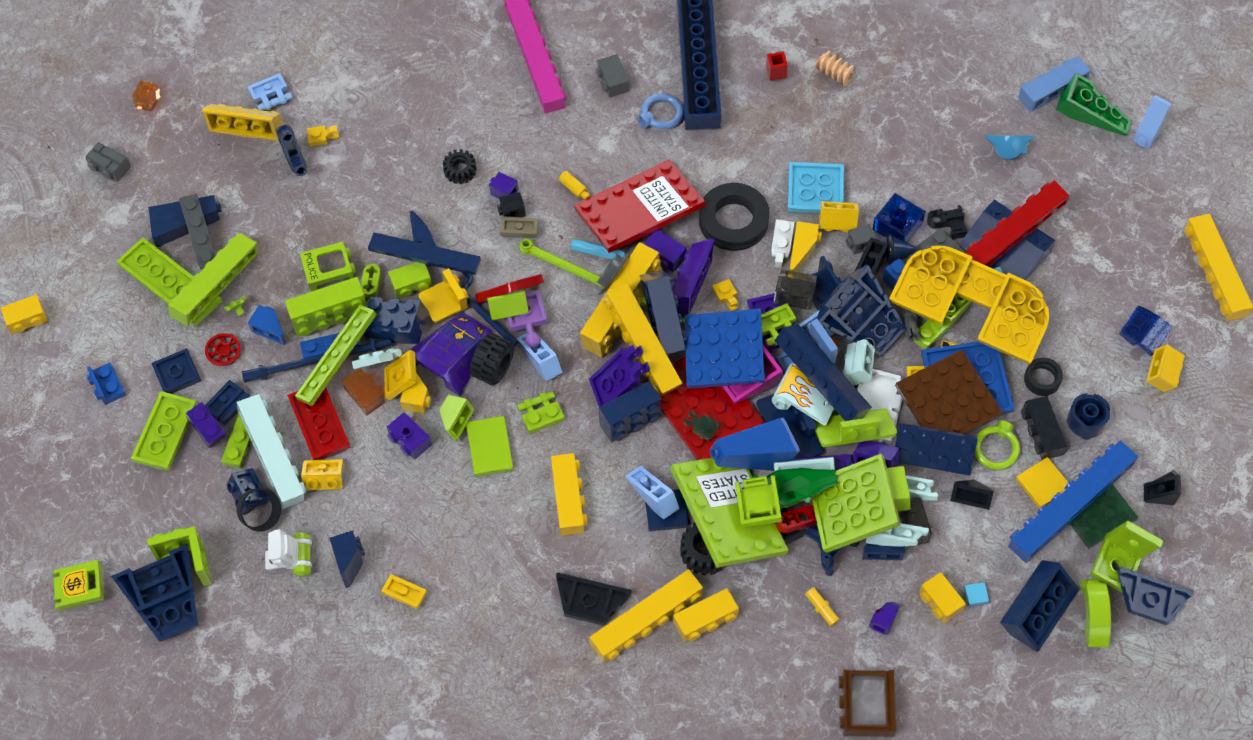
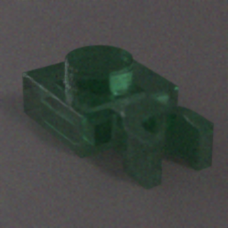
M690 410L688 416L693 419L688 420L684 418L683 423L687 426H694L693 433L710 442L719 429L720 423L704 414L699 418L696 413Z

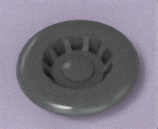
M629 251L623 257L616 254L597 281L602 286L598 293L599 295H602L618 276L629 258Z

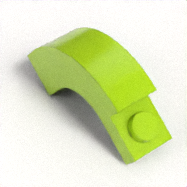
M1097 579L1081 580L1080 588L1086 606L1084 637L1088 647H1109L1111 609L1107 585Z

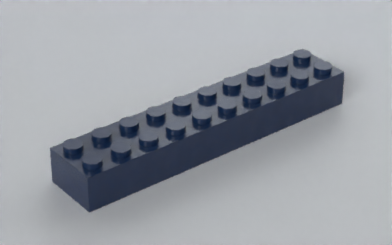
M676 0L685 130L721 128V104L713 1Z

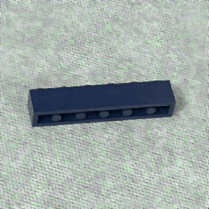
M798 323L782 329L774 341L845 421L863 419L872 406Z

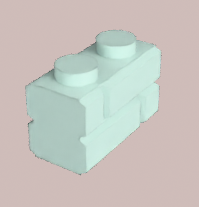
M865 339L857 341V343L847 344V351L844 354L845 367L842 370V374L854 386L862 384V382L871 381L875 348Z

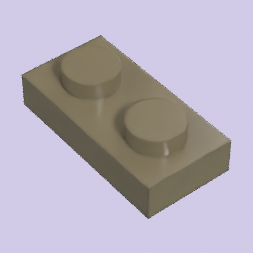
M502 217L500 236L537 238L539 220L538 218Z

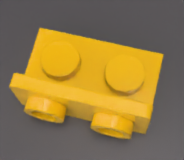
M343 459L304 460L301 478L306 491L343 489Z

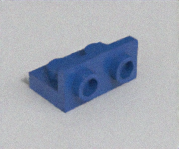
M111 362L92 370L91 366L87 367L89 374L86 376L91 385L95 384L96 389L93 391L98 400L102 399L103 403L107 405L126 396Z

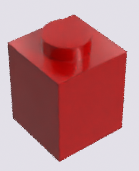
M784 51L767 54L766 69L770 81L787 78L788 63Z

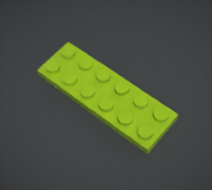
M144 237L116 261L119 267L167 305L172 298H175L181 292L185 285H188L193 280V276ZM217 296L191 324L195 327L198 326L222 303V299Z

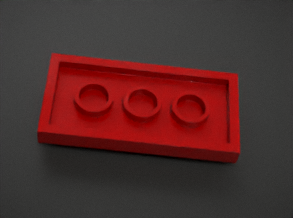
M326 387L313 406L298 400L295 397L298 391L287 395L313 460H321L351 448Z

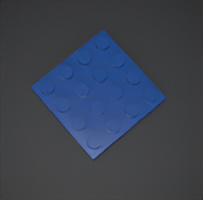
M761 309L684 315L687 339L685 347L688 389L765 383Z
M980 342L924 349L921 351L923 365L926 368L962 349L1003 414L1011 413L1015 410L1000 351Z

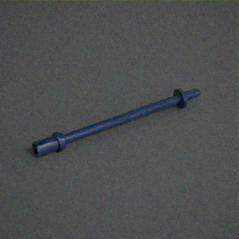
M370 338V343L355 346L348 356L371 350L376 352L375 349L391 346L393 341L391 339H384L374 342L373 338ZM324 354L271 367L258 365V368L243 370L244 383L257 379L266 380V377L270 374L319 363Z

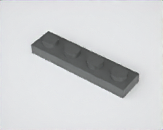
M196 193L181 197L179 201L199 268L204 269L206 263L215 258V252Z

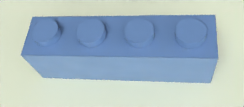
M1078 56L1068 59L1062 65L1053 67L1046 74H1041L1035 80L1024 83L1020 87L1018 98L1030 112H1033L1060 97L1075 73L1088 79L1091 70Z

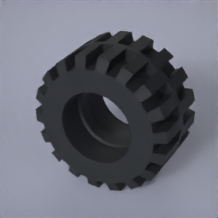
M494 333L487 334L475 350L471 361L470 375L491 386L496 385L504 377L511 364L514 354L513 342Z
M694 522L692 527L688 526L686 532L682 534L680 555L683 564L687 563L686 568L689 570L693 569L695 574L702 572V576H706L708 572H710V575H713L715 570L720 572L722 567H716L710 554L704 555L695 550L694 546L704 540Z

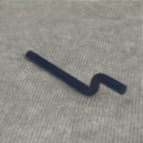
M463 273L466 280L460 288H464L467 292V289L473 283V275ZM468 294L467 303L503 338L513 342L515 347L518 341L496 320H492L491 315Z

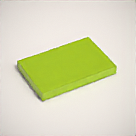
M499 416L467 422L466 426L474 476L478 477L513 471L505 417Z

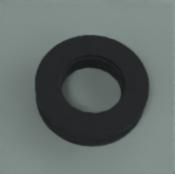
M725 183L711 189L704 196L703 199L706 206L699 209V226L706 239H714V246L729 251H740L753 247L765 236L769 224V206L764 196L755 188L742 183ZM738 204L747 208L751 212L753 219L746 227L729 229L719 224L715 215L723 206Z

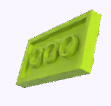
M160 391L131 456L132 462L169 471L190 423L186 418V412L198 404L197 401Z

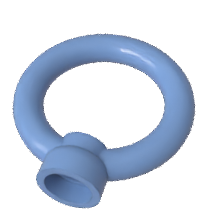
M655 94L644 101L641 108L642 114L638 116V121L643 128L652 126L658 129H669L681 122L684 109L680 101L668 94ZM656 101H667L675 106L677 114L671 121L659 122L654 120L653 115L648 112L649 106Z

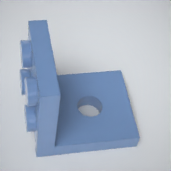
M815 319L810 323L809 337L835 365L838 348L819 320ZM785 352L775 357V361L784 374L788 366L794 363Z

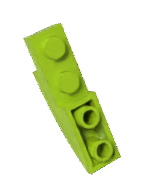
M955 294L942 324L940 325L928 320L918 329L920 338L916 341L915 337H913L914 342L923 349H928L932 344L935 345L957 322L972 302Z

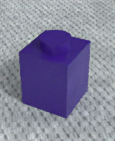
M498 172L489 182L491 195L498 199L502 196L517 193L519 190L518 180L501 172Z

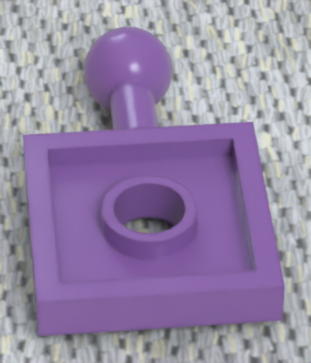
M539 290L525 293L528 309L530 310L527 314L507 317L511 332L526 329L527 336L525 342L531 348L537 347L541 341L540 336L535 333L533 327L548 324Z

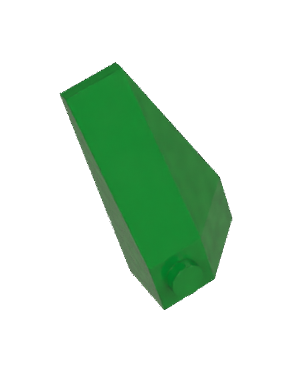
M1075 73L1061 94L1056 110L1071 119L1126 136L1132 121L1117 106H1112L1106 100L1108 97L1104 93L1101 95L1094 88L1096 85L1092 81Z

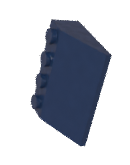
M994 199L982 212L959 246L966 252L973 242H978L983 238L982 236L986 231L993 230L1001 219H1007L1012 215V211ZM1037 228L993 263L990 268L1000 267L1003 274L1007 275V273L1027 280L1051 253L1055 240Z

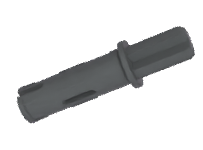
M904 309L902 321L906 326L907 339L910 342H914L913 337H915L917 341L920 338L916 323L918 320L917 315Z

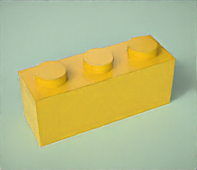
M726 588L674 614L673 623L684 643L689 640L695 641L701 634L707 631H715L720 624L734 621L738 616L739 608Z

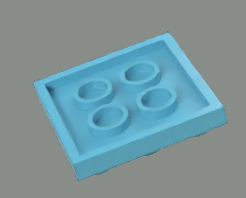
M789 162L788 212L820 214L821 201L843 203L844 164Z

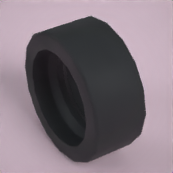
M1042 357L1034 359L1028 365L1024 374L1026 387L1038 396L1052 395L1058 390L1063 379L1061 367L1054 360ZM1039 368L1050 371L1054 375V382L1050 385L1037 383L1032 377L1033 371Z

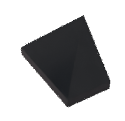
M975 479L954 482L950 501L989 510L994 490Z

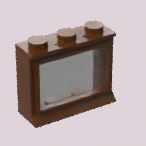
M844 669L842 676H839L838 686L842 688V696H839V709H843V716L839 718V728L843 729V736L894 737L896 732L894 669L889 671Z

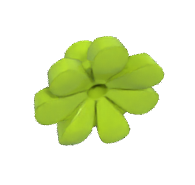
M245 295L223 308L227 312L235 310L238 316L245 313L241 307L243 302H245Z

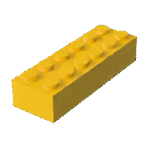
M639 242L608 291L627 282L640 306L642 296L644 295L640 275L662 270L659 252ZM602 298L580 332L583 348L601 358L611 351L615 338L618 339L622 333L620 327L615 325L610 309L605 307L603 303L604 298Z

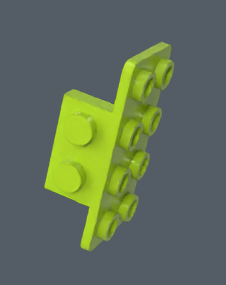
M885 408L870 410L863 419L845 421L840 415L830 416L825 426L813 419L817 427L815 432L822 447L897 436V429L888 410Z

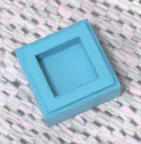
M985 582L964 586L968 607L989 603Z

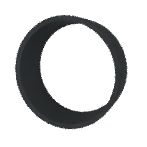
M256 488L248 490L240 497L237 503V516L240 522L253 531L262 532L269 530L280 518V500L270 489ZM254 491H260L265 493L271 501V515L264 524L255 527L249 526L243 518V503L249 494Z

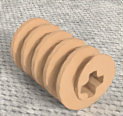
M831 51L821 55L815 64V68L820 69L822 73L825 72L833 80L837 79V82L843 83V86H847L853 78L854 65L848 68L849 62L846 61L842 64L843 58H839L836 61L837 55L834 54L830 57Z

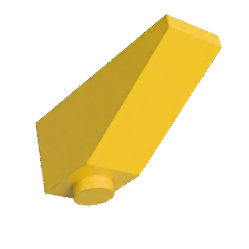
M797 222L789 270L790 279H793L815 251L816 243H820L822 232H818L819 224Z

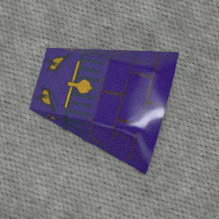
M460 312L409 350L415 352L416 366L420 364L443 379L445 387L461 397L463 389L470 379V366L475 350L487 334L492 333V330L467 314Z

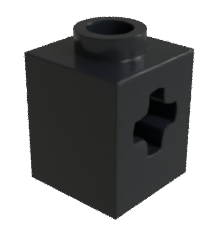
M520 192L499 197L500 204L497 205L499 216L526 217L525 205Z

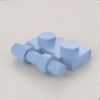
M280 73L247 86L255 104L260 101L263 102L257 106L261 111H269L272 107L286 104V101L293 99L290 92L283 95L282 92L287 91L288 88ZM275 95L278 96L275 99H272L270 101L268 100V98L273 97Z

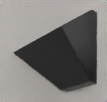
M1175 470L1154 481L1144 483V502L1175 505L1181 495V476Z

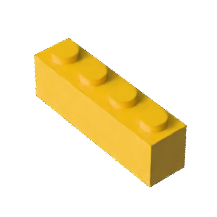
M574 453L551 456L560 534L564 536L584 533V526L588 524L586 514H582V508L585 507L584 495L580 496L579 490L583 489L582 478H577V472L580 471L579 460H575Z

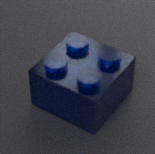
M894 193L875 216L872 230L887 238L888 234H892L905 242H909L923 224L926 211Z

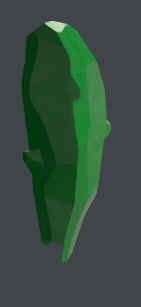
M801 467L776 470L767 475L768 485L772 484L771 476L775 475L780 509L803 501L810 503L812 497L838 484L835 470ZM753 474L752 478H758L757 474Z

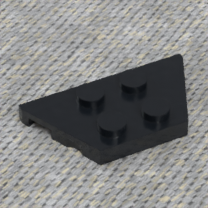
M556 573L565 617L604 626L632 595V590Z

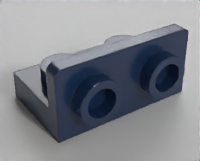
M253 468L231 473L227 482V489L233 495L236 507L240 497L245 492L251 489L263 488ZM254 491L249 494L243 503L242 514H247L249 508L267 504L269 501L268 496L260 491Z

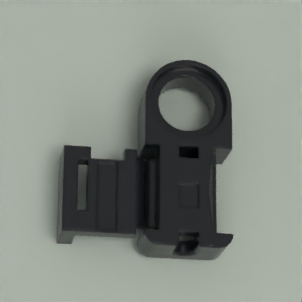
M958 205L957 209L948 211L937 209L928 213L927 225L933 229L950 227V238L952 240L963 238L968 232L964 224L965 214L962 212L960 205ZM938 217L940 221L933 222L931 218Z

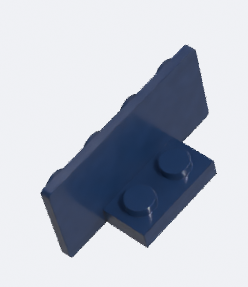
M774 394L757 400L756 404L766 423L782 417L785 418L800 449L795 458L816 457L823 453L815 436L817 427L810 416L793 405L785 410L776 408L772 403Z

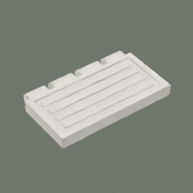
M872 369L871 381L859 384L857 391L872 406L870 410L887 409L896 427L899 416L898 412H900L903 398L895 384L901 380V376ZM893 437L870 441L891 444Z

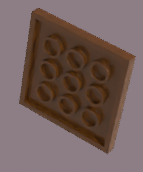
M962 349L895 384L898 392L921 427L967 434L1003 414Z

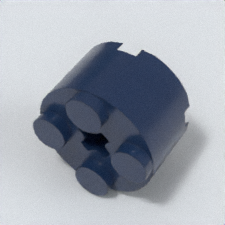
M1088 393L1076 397L1067 415L1066 422L1069 428L1085 440L1099 436L1110 419V406L1108 402L1097 394L1087 395Z

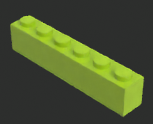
M241 233L231 238L228 244L218 251L215 258L207 262L204 269L197 273L188 285H185L175 298L170 300L168 304L169 316L188 327L258 255L257 242Z

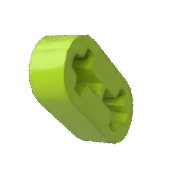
M376 264L367 265L363 271L361 288L367 299L376 297L379 291L381 271ZM372 271H375L373 277L370 278V273H372ZM369 284H371L372 289L370 290V292H367V290L369 289Z

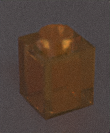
M139 82L132 95L136 108L150 112L153 111L160 97L157 85L152 82Z

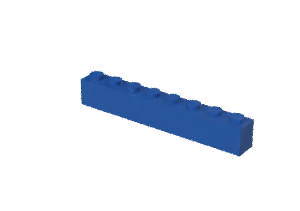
M1121 440L1116 445L1112 443L1105 450L1106 454L1101 457L1099 455L1096 457L1089 469L1084 468L1079 473V478L1076 481L1071 480L1065 486V491L1062 494L1060 492L1055 494L1051 499L1052 503L1048 506L1043 505L1038 510V515L1034 519L1030 517L1024 523V528L1021 531L1017 529L1009 537L1011 541L1008 547L1027 563L1135 464L1138 455Z

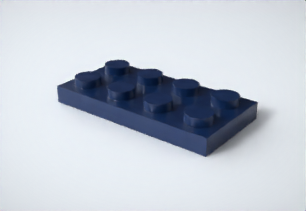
M899 423L895 447H899V463L970 476L978 436Z

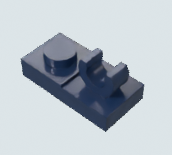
M865 542L862 560L903 561L905 546H880Z

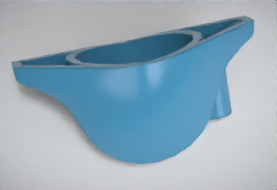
M985 135V139L993 144L998 156L1005 160H1013L1020 154H1027V143L1034 138V136Z

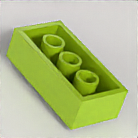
M358 277L285 300L297 337L307 336L312 332L325 330L336 324H343L351 318L359 305L367 307Z

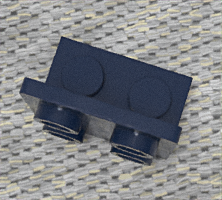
M824 256L820 257L818 272L801 279V284L817 311L820 310L822 303L842 282L840 277L836 276L833 272L831 262L827 261Z

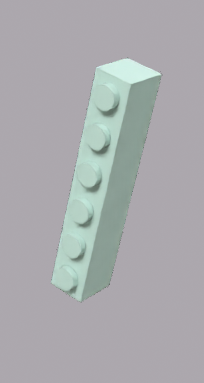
M257 394L238 401L237 411L271 486L280 500L281 508L285 509L303 502L304 494L307 492L303 482L299 483L297 476L299 474L296 466H292L289 461L291 456L288 449H284L282 446L284 441L281 433H276L274 428L276 423L273 416H269L267 413L269 409L265 399L261 400L260 395Z

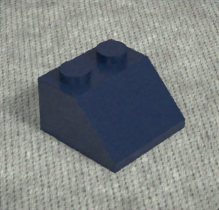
M353 530L329 538L345 588L351 586L363 565L362 556L365 555L359 536L355 537Z

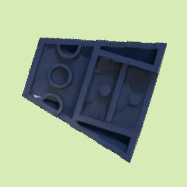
M865 265L845 277L822 303L816 319L819 320L822 326L852 342L857 343V341L863 339L867 340L875 348L874 353L882 356L905 331L906 327L895 308L889 302L887 295L880 287L878 280L871 272L872 270L869 265Z
M188 544L169 551V556L132 571L128 568L111 576L159 642L199 626Z

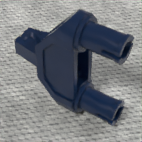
M283 124L277 128L276 134L292 172L298 176H304L307 172L306 162L298 146L294 131L290 125Z

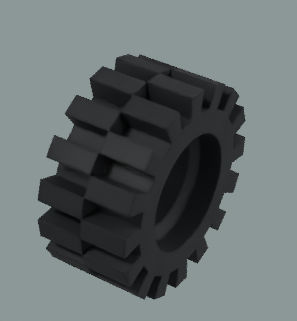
M460 149V152L453 150V154L450 151L443 160L445 177L450 182L453 180L454 184H457V181H459V184H463L462 181L468 183V178L472 180L473 175H476L475 158L467 150L464 153L463 149ZM458 163L466 164V168L463 170H455L453 166Z

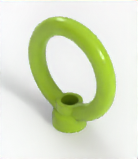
M1000 420L997 426L986 427L976 435L978 440L975 457L984 467L991 470H1004L1011 467L1017 461L1020 454V444L1012 432L1014 426L1011 423ZM996 433L1000 437L1009 439L1012 445V453L1006 461L992 462L983 455L981 443L987 435Z

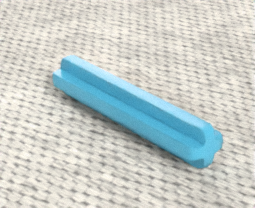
M573 239L571 243L572 250L613 259L616 254L621 257L625 254V251L619 249L608 253L602 245Z

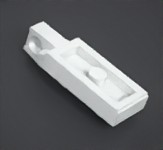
M776 219L771 256L776 257L775 267L782 268L783 258L788 259L790 255L794 222Z

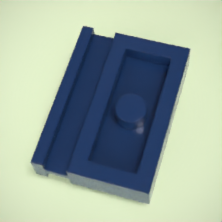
M228 380L205 406L214 418L226 425L238 413L237 402L251 396L231 380Z

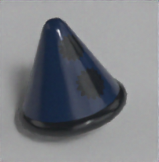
M892 234L887 235L886 243L888 248L886 257L889 265L916 251L914 245Z

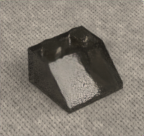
M781 269L775 289L774 303L782 305L788 303L792 307L811 310L818 276Z

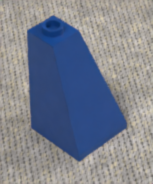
M784 417L717 439L710 448L711 457L715 460L717 467L774 471L773 462L793 461L800 451Z

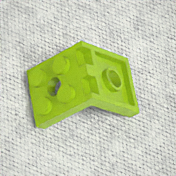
M1126 521L1105 535L1090 575L1122 593L1117 571L1113 569L1112 562H1116L1119 568L1122 567L1137 572L1141 559L1161 548L1163 540L1132 522Z
M195 526L185 529L178 528L170 533L156 534L152 538L147 539L148 546L157 561L169 556V551L188 544L189 553L192 552L195 571L203 586L212 585L204 543Z

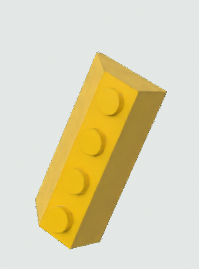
M210 104L202 109L210 132L278 141L276 130L284 124L281 113L275 111L268 112L259 109L242 108L240 106H226L224 104Z

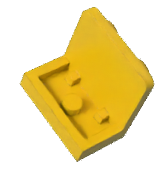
M450 269L442 271L443 282L420 292L418 295L429 311V316L434 323H438L468 308L466 300L468 294L464 288H460V281L457 275L452 274Z

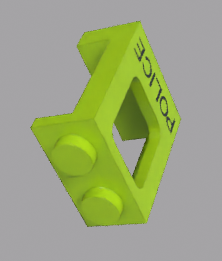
M343 241L300 253L311 292L318 290L317 285L346 277L354 278L353 274L356 273L355 267L348 260L352 258L349 247L345 248ZM341 251L346 266L322 273L317 258Z

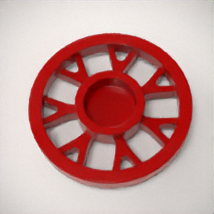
M228 333L213 336L205 346V355L208 361L216 366L232 364L241 353L238 339ZM226 338H230L229 343L225 342ZM219 339L220 342L216 345L214 341ZM237 344V348H230V346ZM209 348H215V352H208ZM234 353L235 356L232 358L229 354ZM217 355L218 358L215 361L211 359L212 357ZM222 358H227V361L221 362Z

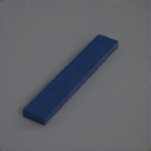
M373 232L368 245V251L471 275H476L481 261L480 256Z

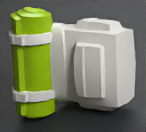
M280 529L268 533V551L265 552L266 570L287 568L293 569V573L296 576H309L312 567L310 547L312 541L310 540V535L300 532L291 537Z

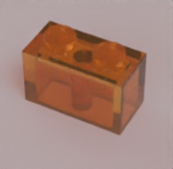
M359 368L343 379L342 384L344 390L367 416L385 403L383 396L385 392L380 385L376 386L373 383L374 380L368 372L365 373Z

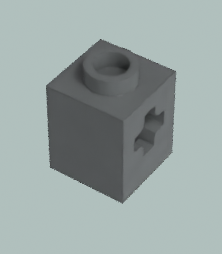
M870 224L848 231L846 244L849 249H852L854 255L864 252L871 237L876 239Z

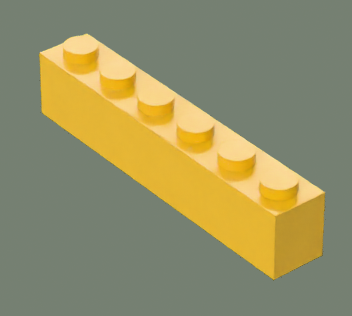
M1205 214L1189 218L1184 228L1185 235L1189 237L1192 250L1198 256L1199 265L1204 269L1206 281L1213 289V296L1220 304L1222 315H1225L1227 322L1249 317L1253 310V305L1211 215Z
M627 282L607 291L603 296V303L613 314L612 319L615 325L620 327L623 340L629 343L630 346L634 345L635 349L642 346L643 355L634 359L640 361L641 365L648 362L650 370L644 373L643 376L648 378L659 396L678 388L682 382Z
M689 569L590 636V645L604 663L608 660H614L619 656V652L625 648L630 649L639 638L649 636L653 632L652 629L658 625L660 627L665 625L671 616L686 609V606L690 603L695 604L703 595L702 585Z

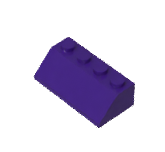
M707 239L692 244L690 251L686 250L684 264L679 266L678 278L673 280L675 288H672L673 295L677 296L679 306L676 309L681 317L690 315L712 264L714 239Z

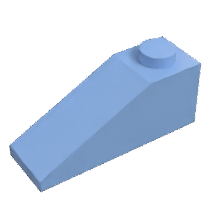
M1156 95L1154 96L1136 131L1133 142L1148 150L1161 132L1171 103Z
M527 333L516 338L537 372L545 381L553 379L562 373L556 354L542 339L537 347L531 348L525 342Z
M639 466L625 476L649 507L662 519H665L679 509L674 492L642 466Z

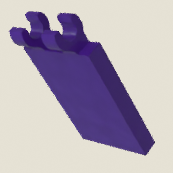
M634 345L628 348H621L589 378L599 407L629 392L641 381L639 375L650 370L648 362H645L643 365H641L640 361L635 364L633 362L634 358L643 355L642 346L636 349Z

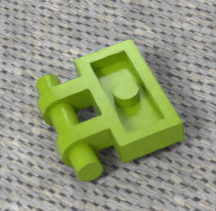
M788 303L762 314V335L769 334L771 336L765 340L768 347L773 344L778 345L774 341L779 335L776 330L791 326L792 323L796 322V317Z
M553 391L542 392L535 398H527L522 403L517 404L519 412L525 409L528 412L522 415V420L529 434L565 421L558 402L550 404L548 401L555 398ZM540 403L543 404L544 407L536 410L533 409V406Z

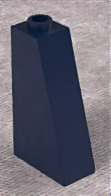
M214 195L198 198L206 226L220 220L219 213L222 212L220 201L217 202ZM180 201L148 207L151 234L156 247L189 234Z

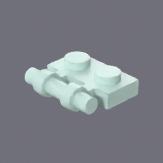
M392 348L386 352L383 350L373 352L371 356L370 353L360 355L359 360L352 361L353 369L395 360L402 355L400 349Z

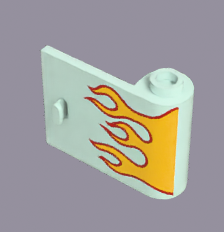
M794 363L788 366L772 397V403L776 408L785 410L793 405L824 426L827 424L834 409Z

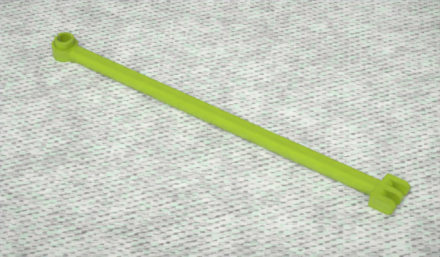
M523 239L521 244H519L521 254L533 255L602 287L597 283L600 276L534 246L531 240ZM642 296L640 306L647 308L645 297ZM682 317L683 326H685V318Z

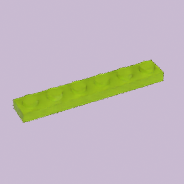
M362 305L358 306L295 395L298 400L313 406L377 314L374 310Z

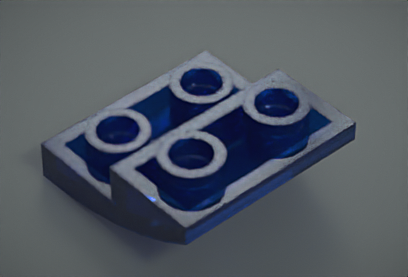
M1138 305L1119 334L1132 346L1137 344L1152 356L1154 350L1160 348L1173 326L1157 314Z

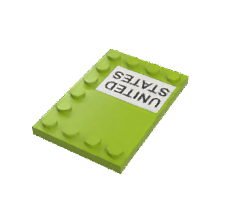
M712 458L672 464L670 470L716 567L787 554L789 550L775 523L742 528L735 482L739 481L741 489H743V480L752 479L748 469L717 467L715 460ZM769 512V513H763V514H757V515H751V519H753V518H759V517H765V516H771V515H770V512Z

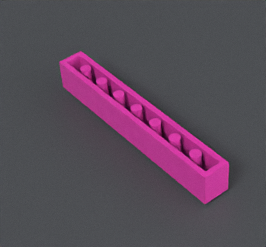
M504 0V7L544 114L564 109L565 101H567L566 93L564 90L561 91L560 77L555 75L556 67L554 63L550 62L551 54L549 49H545V38L540 36V25L538 22L535 23L534 19H536L534 9L529 7L531 6L530 0Z

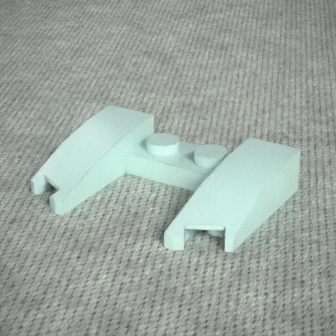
M906 476L910 500L937 501V492L932 493L930 489L934 485L933 480ZM900 523L898 527L866 538V543L883 546H916L918 544L917 540L922 535L926 536L929 533V528Z

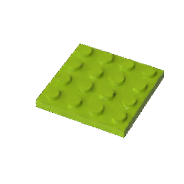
M882 454L835 471L838 484L812 497L822 548L826 553L900 526L891 483Z

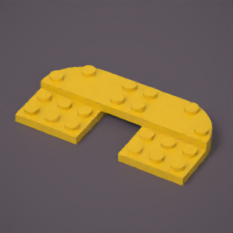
M931 246V248L919 250L910 257L895 285L889 302L941 325L956 294L990 310L977 338L978 342L1024 363L1031 364L1049 322V309L1043 299V294L1038 288L1010 273L1006 275L972 260V256L947 246Z

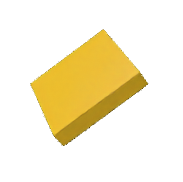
M407 351L384 367L386 399H393L416 383L414 351Z
M1048 457L1015 478L1039 509L1043 505L1051 503V499L1058 492L1062 494L1065 491V486L1068 484V481Z

